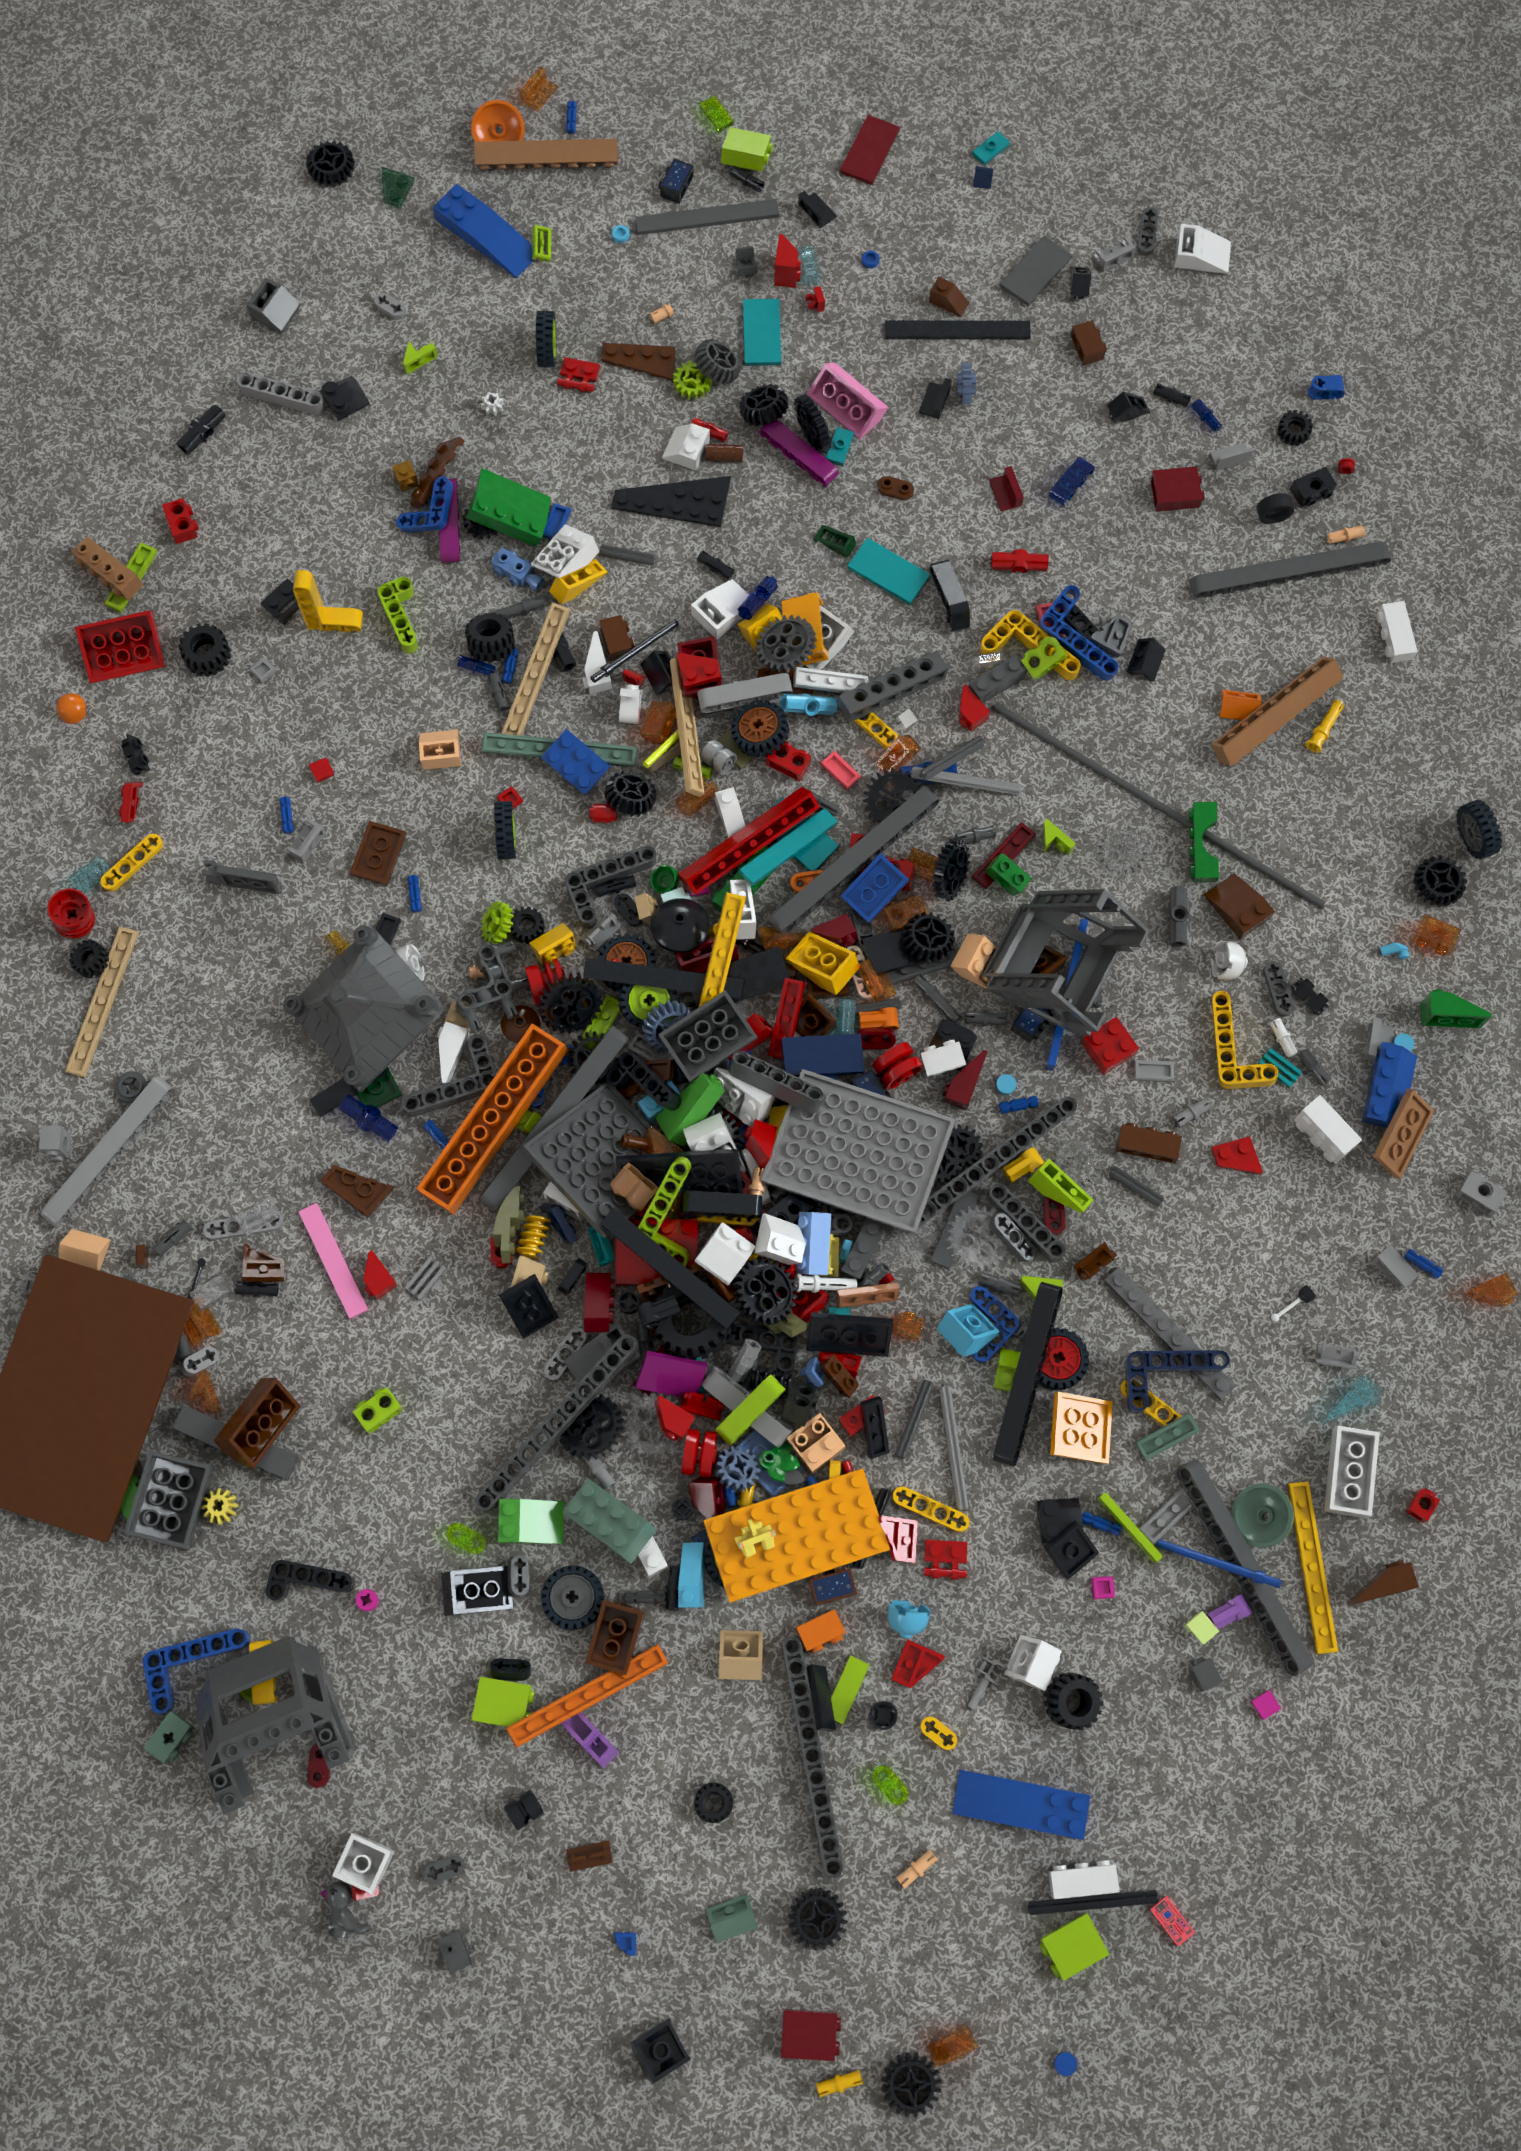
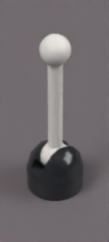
M1305 1285L1299 1290V1298L1279 1313L1272 1314L1271 1320L1277 1322L1280 1316L1299 1302L1309 1303L1316 1298V1295L1308 1285Z

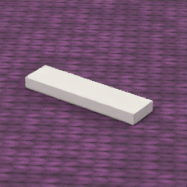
M797 667L796 671L793 669V687L842 693L856 688L863 682H868V676L802 667Z

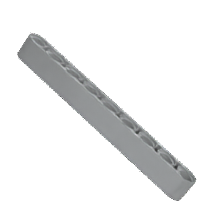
M159 1076L153 1078L41 1211V1217L54 1227H61L63 1220L68 1219L75 1210L74 1207L84 1200L89 1194L90 1188H94L102 1178L101 1175L107 1172L115 1163L116 1157L122 1155L128 1147L127 1144L138 1136L142 1131L140 1129L144 1124L147 1125L154 1117V1112L164 1105L170 1093H174V1088Z

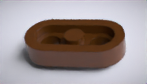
M884 476L878 481L877 488L882 495L900 500H909L914 494V487L908 481L890 476Z

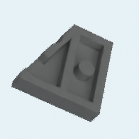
M1117 614L1088 637V640L1119 657L1123 652L1133 622Z

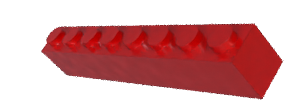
M803 787L799 788L679 872L677 875L685 889L694 895L698 894L819 809L820 806L813 793Z

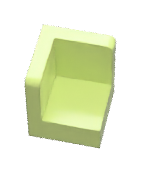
M1203 1611L1197 1613L1183 1625L1188 1632H1192L1201 1644H1205L1219 1632Z

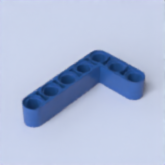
M1069 585L1065 587L1042 616L1038 627L1050 637L1056 638L1063 648L1077 658L1080 664L1103 680H1111L1118 671V663L1063 622L1080 596L1078 587ZM1066 594H1071L1074 599H1069ZM1055 608H1060L1063 613H1058ZM1044 622H1049L1052 627L1045 626ZM1059 633L1065 634L1067 638H1061ZM1074 645H1080L1082 650H1077ZM1089 656L1096 657L1097 661H1092ZM1109 667L1112 673L1106 672L1104 668Z
M237 1628L146 1653L143 1658V1667L152 1710L158 1714H168L175 1706L169 1668L244 1649L250 1643L249 1633ZM242 1633L244 1640L241 1644L237 1645L235 1643V1636ZM217 1639H221L223 1642L222 1648L219 1650L214 1649V1642ZM199 1644L202 1651L199 1655L195 1656L193 1654V1647ZM175 1650H179L180 1658L174 1662L172 1660V1653ZM157 1655L159 1657V1664L156 1667H152L151 1659ZM158 1677H162L163 1685L157 1689L155 1687V1680ZM165 1698L167 1700V1707L161 1710L159 1708V1701Z

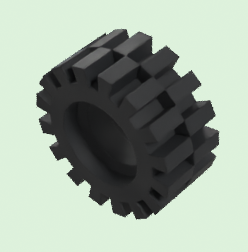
M1290 410L1281 417L1277 433L1281 435V440L1285 439L1284 443L1287 444L1289 441L1291 446L1296 443V446H1299L1300 443L1304 444L1309 439L1313 423H1311V418L1307 419L1309 416L1307 413L1302 415L1303 411L1301 410L1300 413H1297V410H1294L1292 413ZM1292 423L1298 424L1302 431L1293 432L1288 428V425Z
M523 906L520 907V911L514 910L515 914H512L514 917L511 919L513 925L509 929L514 940H518L522 944L523 942L529 944V942L544 933L545 925L540 912H537V909L533 908L531 910L529 906H527V909H524ZM525 919L533 921V929L529 932L521 931L519 928L521 921Z
M88 939V941L83 940V944H76L78 946L77 949L73 947L74 953H70V957L73 959H69L71 967L83 977L93 978V975L97 977L99 976V971L101 973L104 972L103 967L107 968L108 964L105 962H109L107 957L109 954L98 942ZM94 953L93 960L89 964L84 965L86 957Z
M720 1783L705 1784L695 1795V1811L703 1821L709 1823L722 1822L732 1811L733 1797L727 1787ZM710 1794H717L722 1799V1807L716 1812L709 1811L705 1806V1800Z

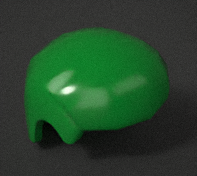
M660 865L651 875V886L660 894L677 889L680 880L677 875L678 872L672 866Z

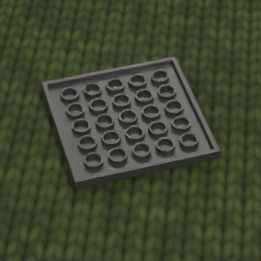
M608 1081L522 1147V1151L604 1239L611 1233L602 1227L600 1223L613 1208L627 1219H630L639 1211L638 1209H633L625 1197L618 1196L612 1190L610 1183L617 1176L616 1156L676 1153L670 1149V1146ZM630 1133L631 1136L647 1138L646 1150L624 1149L620 1145L622 1135Z

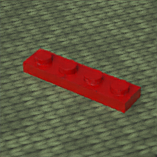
M790 978L784 979L768 1056L783 1059L781 1038L794 1037L806 982Z

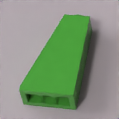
M702 1073L679 1094L681 1105L677 1110L670 1111L664 1108L655 1117L668 1141L683 1147L686 1145L687 1140L683 1129L704 1120L725 1091L720 1084L719 1078Z

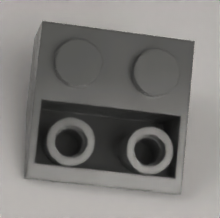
M268 278L264 279L247 304L252 319L280 333L284 331L301 306L282 285Z

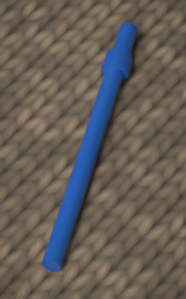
M1161 1539L1158 1540V1548L1253 1579L1255 1583L1261 1585L1265 1583L1277 1588L1281 1587L1282 1580L1268 1576L1266 1572L1260 1570L1256 1572Z

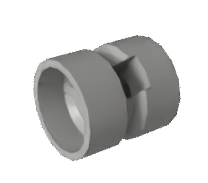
M713 739L703 748L700 759L709 766L714 765L713 769L725 775L733 768L737 755Z

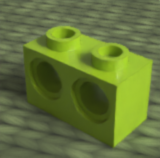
M1046 637L1039 642L1040 646L1035 650L1032 648L1024 654L1025 657L1021 661L1034 679H1040L1068 657L1056 638ZM1053 645L1055 653L1049 656L1047 650ZM1038 657L1040 660V664L1038 667L1034 668L1032 665V661L1034 658Z
M388 1387L375 1391L370 1400L360 1402L356 1405V1410L353 1411L369 1434L404 1410ZM390 1398L391 1404L387 1408H382V1400ZM367 1411L374 1412L371 1420H364V1414Z

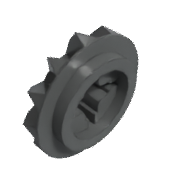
M129 1071L123 1073L117 1079L115 1092L124 1102L133 1103L148 1084L142 1074ZM135 1082L134 1085L138 1090H131L128 1093L129 1089L126 1085H132Z

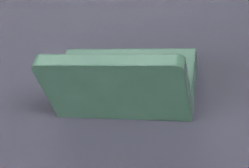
M747 1894L706 1909L716 1942H721L758 1928Z

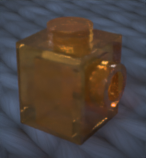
M910 1311L900 1312L899 1318L894 1317V1335L918 1342L924 1319L916 1317L917 1314Z

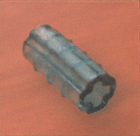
M839 998L836 1035L854 1033L856 999Z

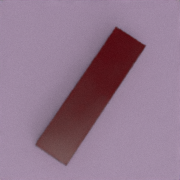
M1021 822L971 878L984 889H987L995 881L984 872L992 860L1004 853L1013 861L1036 836V833Z

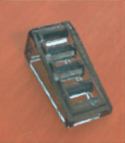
M814 245L797 248L799 252L798 259L802 260L801 276L804 286L822 283ZM815 274H816L815 277L806 278V276L815 275Z
M99 856L73 873L68 879L85 895L100 882L101 877L111 867ZM100 864L104 870L101 871L96 865ZM94 869L98 874L94 875L91 870ZM88 874L91 879L88 880L85 875ZM82 878L85 883L81 884L79 880Z

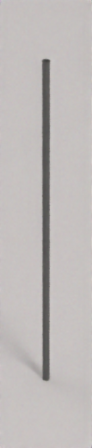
M996 702L993 706V709L1118 786L1184 826L1192 827V821L999 703ZM1208 830L1203 834L1202 837L1322 909L1326 902Z

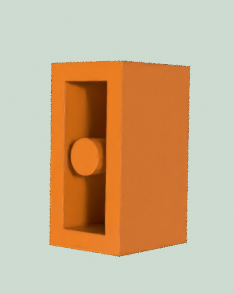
M835 1609L796 1627L806 1652L811 1650L812 1654L824 1649L823 1644L829 1641L833 1645L843 1640L842 1635L846 1633Z

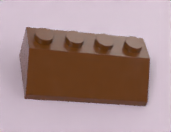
M276 1377L261 1378L213 1441L227 1456L254 1469L300 1408V1405Z

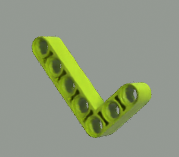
M678 1157L670 1166L638 1228L658 1245H663L666 1248V1252L672 1257L676 1254L682 1255L684 1261L680 1263L685 1267L690 1258L688 1250L657 1233L691 1169V1163L687 1158ZM676 1164L684 1165L686 1171L679 1172L676 1169ZM673 1182L676 1185V1189L670 1190L667 1188L666 1183ZM657 1200H664L667 1207L662 1208L658 1206ZM647 1218H655L657 1224L651 1225Z

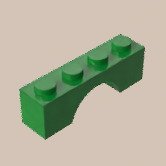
M1193 802L1192 808L1188 810V819L1192 820V827H1189V839H1192L1193 845L1189 846V857L1193 858V865H1190V877H1193L1194 882H1217L1219 879V860L1205 850L1202 842V836L1205 831L1216 826L1218 821L1217 802Z

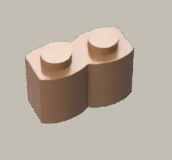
M627 1163L610 1183L615 1194L625 1197L633 1209L640 1211L646 1207L659 1189L630 1163Z

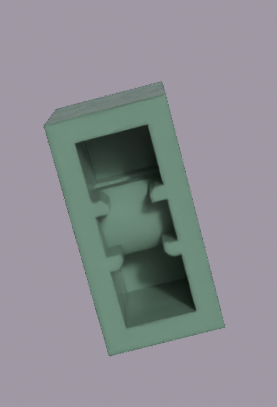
M170 1711L143 1748L162 1763L168 1764L169 1761L173 1762L180 1754L178 1749L183 1742L186 1744L192 1738L194 1726L176 1712ZM168 1735H173V1737H172V1738L174 1739V1742H173V1743H172V1742H169V1743H168V1741H169V1739L167 1738Z

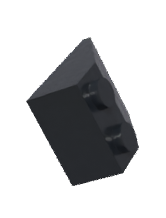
M508 1566L455 1570L441 1573L444 1616L513 1609L512 1594L508 1590Z

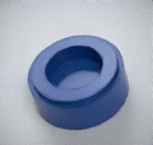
M866 251L862 255V265L868 269H873L878 266L880 257L875 251Z
M1061 2052L1055 2057L1054 2067L1059 2074L1070 2076L1077 2069V2061L1071 2053Z

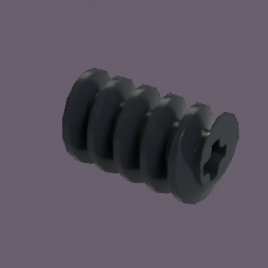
M758 1365L755 1370H751L747 1390H750L753 1385L755 1390L769 1376L768 1368L761 1372ZM773 1370L771 1374L786 1389L779 1396V1399H782L785 1394L787 1399L792 1383V1375L790 1374L785 1379L784 1372H781L779 1377H777L776 1370Z

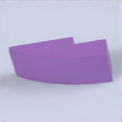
M581 1712L561 1723L603 1768L619 1753Z

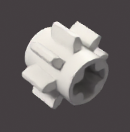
M488 392L485 397L482 396L483 403H481V408L486 410V415L494 414L496 416V413L499 411L503 412L502 405H504L503 398L499 399L498 393Z

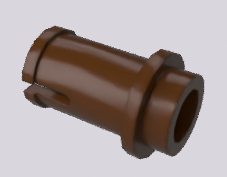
M630 1133L623 1134L620 1145L624 1149L634 1148L642 1151L646 1150L648 1144L647 1138L631 1136Z

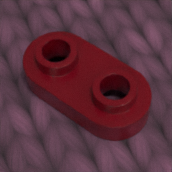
M862 1028L856 1033L861 1034L862 1049H889L896 1042L895 1033L889 1028ZM888 1035L889 1037L885 1039L882 1036Z
M1047 1197L1043 1203L1044 1225L1057 1236L1064 1231L1066 1226L1065 1208L1063 1204ZM1050 1203H1055L1057 1208H1050ZM1051 1223H1057L1058 1228L1053 1229L1051 1227Z
M317 1744L309 1752L307 1781L312 1787L321 1788L329 1782L331 1769H328L324 1756L320 1759L317 1757L316 1754L319 1751ZM317 1772L321 1774L319 1781H316L314 1778Z

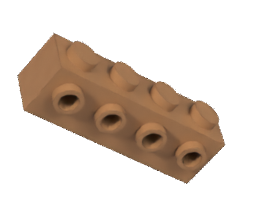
M86 537L71 551L76 558L74 561L82 569L84 567L87 568V572L93 578L98 577L99 581L106 588L110 586L112 592L119 598L122 596L129 601L144 586L134 572L89 537Z

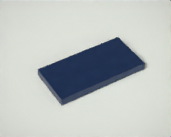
M861 1034L781 1038L784 1071L796 1077L800 1076L802 1069L822 1076L863 1074L865 1072Z

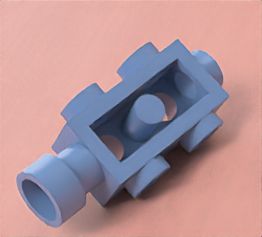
M502 547L499 552L493 555L491 563L494 573L500 577H503V575L507 576L509 582L514 586L521 585L524 587L527 583L530 585V588L539 591L544 585L545 579L538 574L534 575L531 563L526 559L522 560L512 550L507 551Z

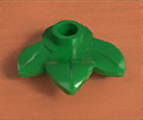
M782 1444L781 1447L774 1446L772 1450H765L759 1455L758 1459L759 1465L768 1472L769 1476L781 1482L785 1480V1472L793 1471L800 1467L797 1458L791 1454L793 1448L789 1444Z

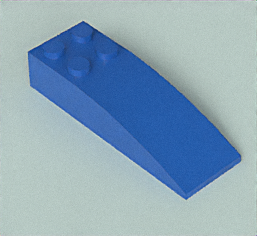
M455 184L433 206L436 221L515 278L534 261L532 259V245L496 212L458 184Z
M959 1770L952 1814L1084 1840L1090 1795Z

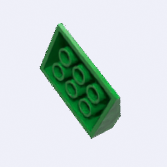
M481 468L466 518L529 545L537 546L545 530L551 497Z

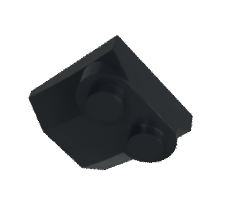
M352 376L336 383L332 381L326 382L319 391L338 421L370 405L364 391Z
M942 1019L929 1046L935 1045L936 1048L944 1046L943 1043L946 1041L955 1040V1043L960 1042L966 1062L978 1036L966 1027L951 1020Z
M1078 1498L1036 1501L1041 1544L1050 1542L1074 1520L1083 1529Z
M670 2018L630 2042L632 2052L642 2072L651 2084L656 2083L691 2060L677 2036Z

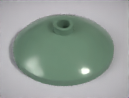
M1259 1483L1245 1488L1236 1497L1232 1506L1231 1516L1246 1543L1255 1547L1267 1548L1279 1544L1288 1536L1293 1526L1294 1511L1291 1501L1282 1490L1273 1485ZM1269 1513L1270 1518L1266 1521L1264 1515Z

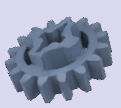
M962 363L961 373H957V395H961L962 405L971 404L972 395H976L975 372H972L971 363Z
M733 1446L729 1450L724 1449L721 1453L722 1455L718 1456V1462L714 1466V1468L718 1469L715 1475L721 1476L719 1483L725 1482L726 1489L732 1486L734 1492L738 1488L742 1492L747 1487L749 1489L752 1488L759 1479L758 1475L761 1472L757 1468L760 1462L753 1460L756 1455L750 1456L749 1449L745 1452L742 1451V1446H739L737 1450ZM729 1459L728 1465L725 1466L726 1460ZM750 1471V1476L746 1479L747 1473Z

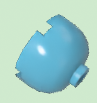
M894 1600L892 1604H888L887 1619L889 1625L893 1630L899 1632V1636L911 1638L912 1635L921 1633L928 1625L931 1612L929 1607L920 1604V1608L910 1605L909 1601Z

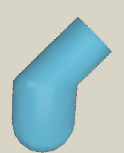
M1397 942L1380 947L1382 956L1396 953L1400 959H1406L1410 955L1408 947Z

